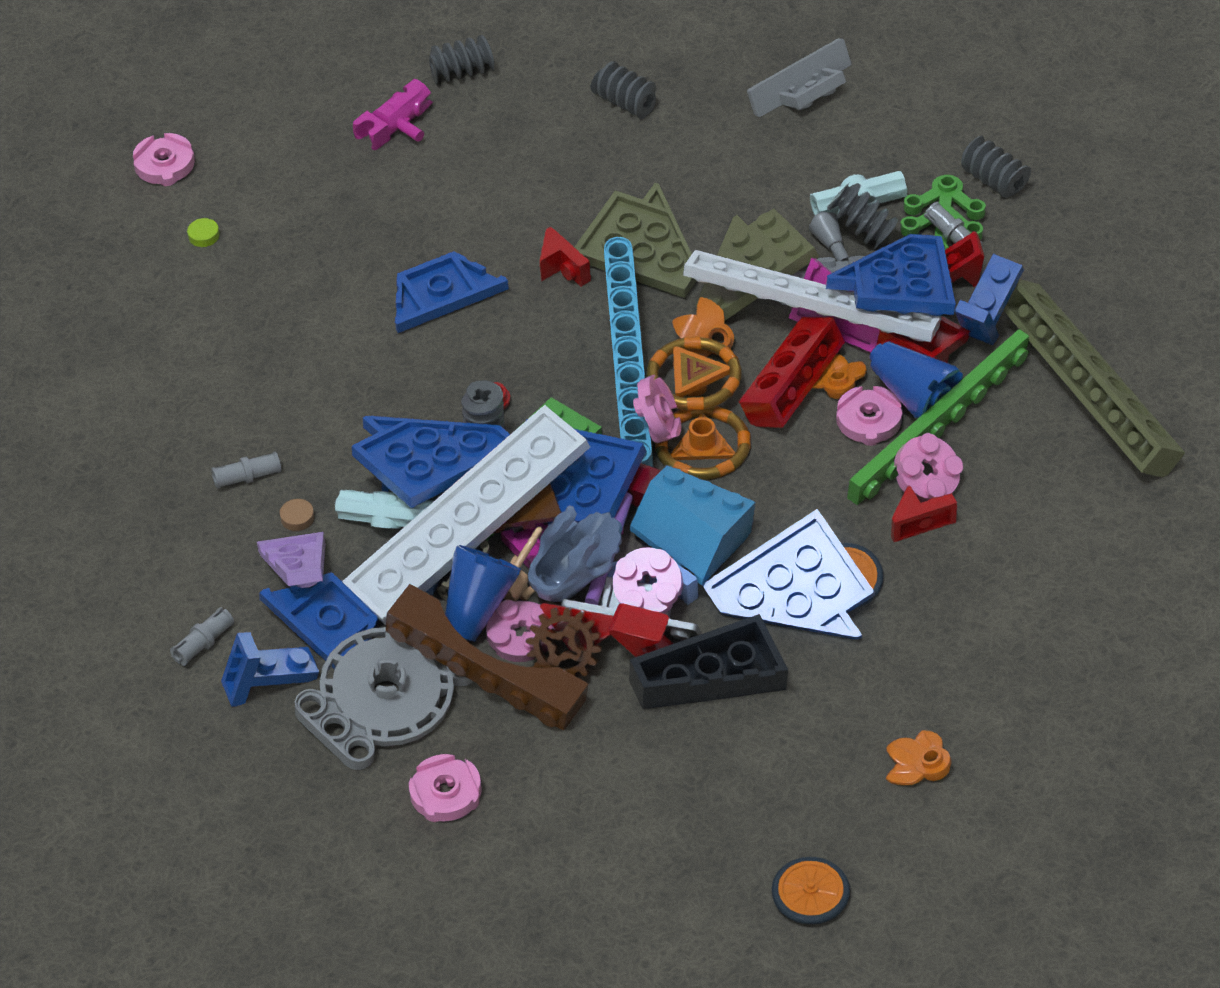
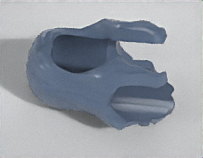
M569 505L566 511L559 513L555 517L553 523L546 528L541 536L538 554L532 561L528 572V581L531 588L542 599L551 602H562L563 599L568 600L575 596L594 579L607 574L612 570L614 556L619 552L620 548L618 546L622 543L621 522L611 518L608 512L603 514L595 512L594 514H589L578 523L574 521L577 513L574 507Z

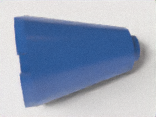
M889 341L883 345L878 344L872 350L869 358L871 360V369L916 419L921 417L963 379V373L956 366Z
M457 545L453 554L445 615L454 629L467 642L468 640L476 641L518 578L521 568L503 559H495L489 556L488 553L467 546Z

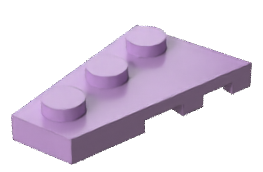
M323 532L257 542L260 556L288 586L297 585L298 587L306 588L316 585L319 581H323L326 546Z

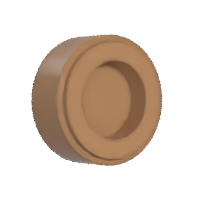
M293 499L286 502L280 509L282 525L291 531L307 529L314 521L312 505L303 499Z

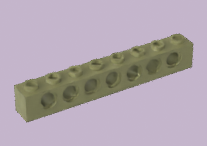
M1019 279L1003 311L1020 330L1029 335L1031 344L1140 472L1159 477L1167 476L1184 456V450L1040 284Z

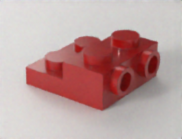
M941 316L940 326L931 342L915 341L905 335L894 332L886 333L879 330L877 345H883L889 341L948 363L949 355L968 341L970 331Z

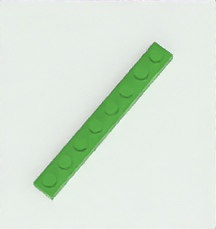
M1018 329L856 473L849 481L847 499L858 505L865 498L872 499L887 478L890 480L896 478L898 471L897 465L894 466V460L898 450L909 440L926 433L940 438L946 425L951 421L954 423L958 422L972 402L978 404L992 384L999 385L1013 365L1019 367L1028 356L1027 345L1029 335Z

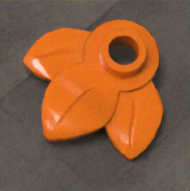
M699 298L696 315H683L675 318L672 322L674 330L680 338L704 337L712 339L714 334L719 333L724 337L722 344L730 349L733 346L734 334L731 328L724 324L723 310L708 298ZM703 349L688 350L704 357H708L711 354L718 355Z
M836 354L812 388L824 389L830 398L840 399L842 395L855 387V381L865 376L867 371L866 365L862 361L848 363L845 357Z
M922 730L915 740L911 738L896 739L886 747L888 755L897 763L886 776V780L892 784L914 785L923 778L937 781L943 779L950 771V754L943 748L941 737L932 731Z

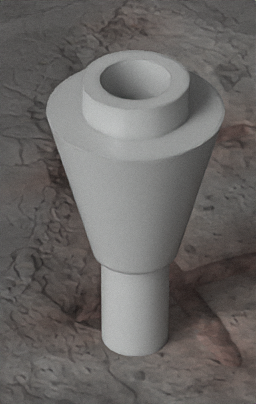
M821 212L815 215L809 225V231L829 251H832L837 261H848L849 256L843 247L836 214Z

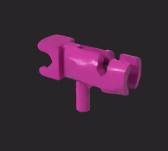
M413 79L403 87L404 92L394 93L390 99L372 114L366 111L353 121L355 138L362 139L369 135L373 150H377L390 141V135L398 129L415 141H421L424 137V132L411 124L410 121L416 116H420L433 103L430 99L426 100L431 94L430 90L421 81Z

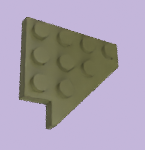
M658 183L653 184L643 199L615 190L575 245V248L590 261V266L606 271L604 259L605 243L614 237H624L632 244L636 282L683 298L687 296L696 283L694 278L683 276L685 263L692 253Z
M774 208L760 215L750 225H747L738 215L734 216L717 256L791 276L808 265L811 258L817 259L819 257L815 248ZM709 282L704 284L699 298H708L719 305L724 312V321L758 299L753 294L731 291L724 286Z

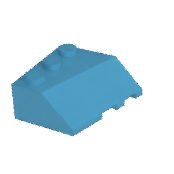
M667 465L650 481L632 520L630 531L652 548L666 551L679 566L686 567L693 572L698 583L703 585L751 533L755 502L742 497L738 493L730 492L709 481L701 480L680 469Z

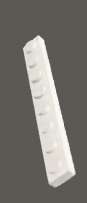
M698 250L692 253L684 266L683 276L694 278L698 282H709L724 286L731 291L750 293L760 299H772L786 303L790 307L809 309L823 316H835L846 319L853 324L875 327L886 333L894 332L908 336L915 341L931 342L940 326L941 316L917 312L902 314L888 310L871 312L858 309L855 304L854 292L826 289L825 284Z

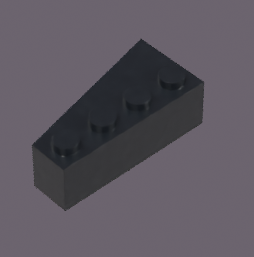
M760 614L630 659L629 682L642 709L786 690L788 668Z

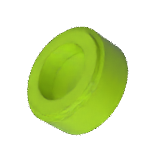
M208 218L193 221L187 229L190 243L197 247L213 245L217 242L220 235L217 223Z

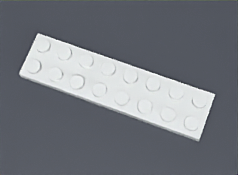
M544 405L342 582L386 625L388 610L409 584L424 592L430 589L451 570L453 554L457 545L473 549L479 546L590 448L587 440Z

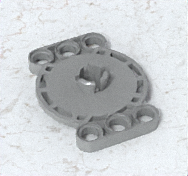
M386 627L371 628L355 633L345 639L329 654L322 668L320 691L306 689L300 692L295 699V715L347 767L361 770L367 768L373 762L375 757L374 745H403L418 740L433 731L444 719L451 706L454 686H467L473 683V681L465 676L454 674L447 666L435 659L431 660L424 657L419 650L405 642L400 643L394 640L389 633L385 632ZM383 636H385V638H374V639H371V640H368V641H364V640L369 639V638H372V637H383ZM354 644L356 645L355 647L351 648L344 656L340 655L345 649L349 648ZM332 664H334L336 668L333 679H327L328 671ZM382 681H390L397 684L399 690L397 691L394 685L388 687L379 685L375 691V686ZM447 694L446 700L442 708L439 709L438 706L440 702V697H443ZM306 701H315L321 706L315 713H306L301 709V705ZM331 723H337L342 725L345 730L338 736H331L326 733L325 728ZM354 746H363L369 753L366 757L357 759L349 754V750Z

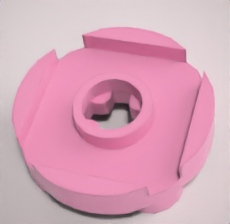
M164 133V138L156 140L154 135L147 137L133 151L136 174L142 180L152 184L171 186L187 176L195 163L194 152L190 142L183 136L173 133ZM166 157H169V159L167 160H158L159 158L165 159Z
M655 375L641 379L637 384L638 398L633 400V404L638 416L641 418L645 417L652 440L655 443H660L678 437L681 433L680 417L674 419L672 409L676 408L677 405L669 387L660 377L655 379Z
M862 386L855 387L847 391L839 399L836 422L841 432L848 438L862 442L865 445H876L881 441L891 438L899 431L903 416L901 402L892 391L883 387L873 386V390L863 391ZM875 412L876 414L874 417H866L863 413L871 414Z
M930 433L909 440L898 450L894 460V466L897 465L899 474L896 479L900 488L905 492L906 488L910 485L920 502L952 493L959 483L960 473L963 470L962 460L956 456L953 449L945 441ZM922 462L929 463L932 466L933 474L925 475L923 473L925 467Z
M650 547L640 548L628 553L617 562L613 575V590L620 604L624 603L665 614L673 607L678 596L681 595L683 576L676 561L666 551ZM647 574L651 578H657V582L652 584V590L646 591L644 586H639V581L643 580V576Z
M505 600L500 603L486 627L488 643L496 651L497 655L513 662H527L535 659V657H527L526 654L534 650L533 645L525 641L527 638L535 637V633L530 630L532 624L542 625L538 617L544 613L540 608L541 604L530 601L514 602L512 600ZM552 625L548 627L550 629L555 630V628ZM524 626L530 632H524L522 636H517L514 629ZM542 642V650L545 654L548 651L547 644Z
M450 754L432 756L421 762L416 768V774L413 778H410L409 792L411 802L414 808L431 822L452 821L462 818L479 805V798L482 792L480 775L477 768L468 760H466V763L461 760H455V755ZM446 783L448 787L454 786L448 792L439 791L440 784Z

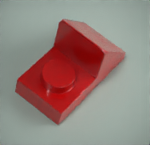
M552 227L546 229L540 256L541 281L561 270L567 280L573 279L580 287L590 282V261Z
M974 231L945 249L951 283L960 277L966 279L974 287L979 282L984 253L979 236Z
M909 485L892 517L891 538L893 542L956 523L957 501L953 494L933 497L928 501L920 503Z
M624 603L617 606L608 632L635 657L673 644L664 635L669 621L668 615Z

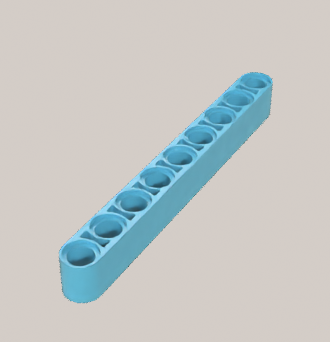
M614 237L609 239L604 245V259L620 438L643 443L647 451L641 463L654 468L649 426L645 417L641 418L638 416L633 404V400L638 398L637 384L641 379L645 378L633 248L628 239Z

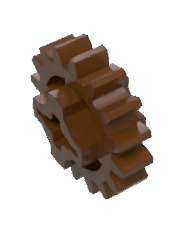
M557 607L551 609L552 618H549L544 613L539 615L538 617L542 625L532 624L530 630L535 633V637L527 638L525 641L533 645L534 650L526 654L527 657H536L538 660L533 667H560L564 660L571 658L580 663L574 667L561 669L576 677L578 671L583 676H587L590 672L586 665L596 666L599 662L593 656V653L601 652L603 647L595 645V640L602 636L601 633H592L591 631L596 622L591 620L585 623L583 621L584 611H580L576 616H573L571 607H566L563 615H560ZM556 622H569L564 630L561 631L548 628ZM580 631L583 632L586 638L587 649L580 643L578 636ZM568 637V645L572 649L561 653L559 651L561 645L556 641ZM542 642L547 644L550 654L548 659H546L543 653Z

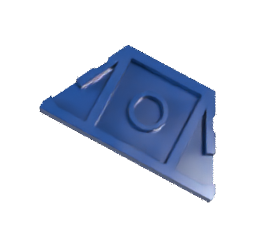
M455 251L397 273L396 331L400 333L508 290V280L502 275L496 278L486 273V267L476 262L468 261L465 256Z
M333 573L324 574L323 581H319L311 587L301 588L297 585H292L290 588L273 592L270 591V588L259 592L260 600L325 661L342 641L355 633L377 628L379 623L378 617ZM354 644L349 648L345 649L340 655L344 656L351 648L355 647L356 645Z

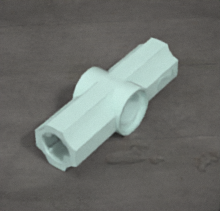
M901 171L870 179H865L864 176L857 174L847 177L839 187L810 194V203L814 215L821 212H832L837 215L838 206L831 210H828L827 206L848 183L849 187L859 183L861 187L858 195L868 191L870 197L867 203L878 200L879 204L906 197L907 187Z
M340 490L335 503V511L338 514V519L369 522L371 526L380 528H401L410 523L434 501L426 500L410 508L394 492L375 491L368 493L355 490Z

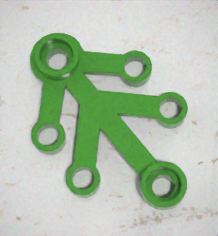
M953 175L939 176L932 182L931 190L920 196L910 194L904 198V211L909 215H917L922 212L923 207L939 200L940 205L955 219L960 218L964 222V227L970 233L975 231L980 240L983 237L982 224L976 221H967L951 205L952 201L966 210L967 217L972 220H980L985 216L986 205L982 200H971L962 192V181ZM924 214L917 218L907 216L901 220V233L904 236L919 234L920 230L932 223L924 217ZM936 227L935 236H942L943 233ZM942 237L944 249L949 248L947 241Z

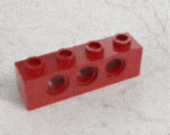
M833 317L800 318L739 401L751 425L756 427H784L845 343Z

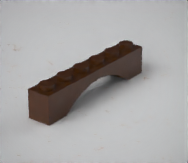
M411 584L407 586L387 612L385 632L389 633L394 640L400 643L405 642L414 647L424 657L437 660L447 666L454 674L465 676L474 681L484 691L495 693L506 699L514 708L525 710L536 716L548 727L555 726L565 730L586 701L589 684L560 667L536 668L503 662L483 653L468 643L454 629L446 617L440 601Z

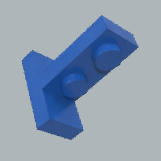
M992 255L968 303L960 300L955 309V314L961 327L970 331L969 336L990 345H994L997 341L999 334L995 326L1024 271L1022 265L998 255Z
M251 632L237 633L221 682L231 707L246 703L250 688L253 686L310 682L317 679L319 670L309 647L258 650Z

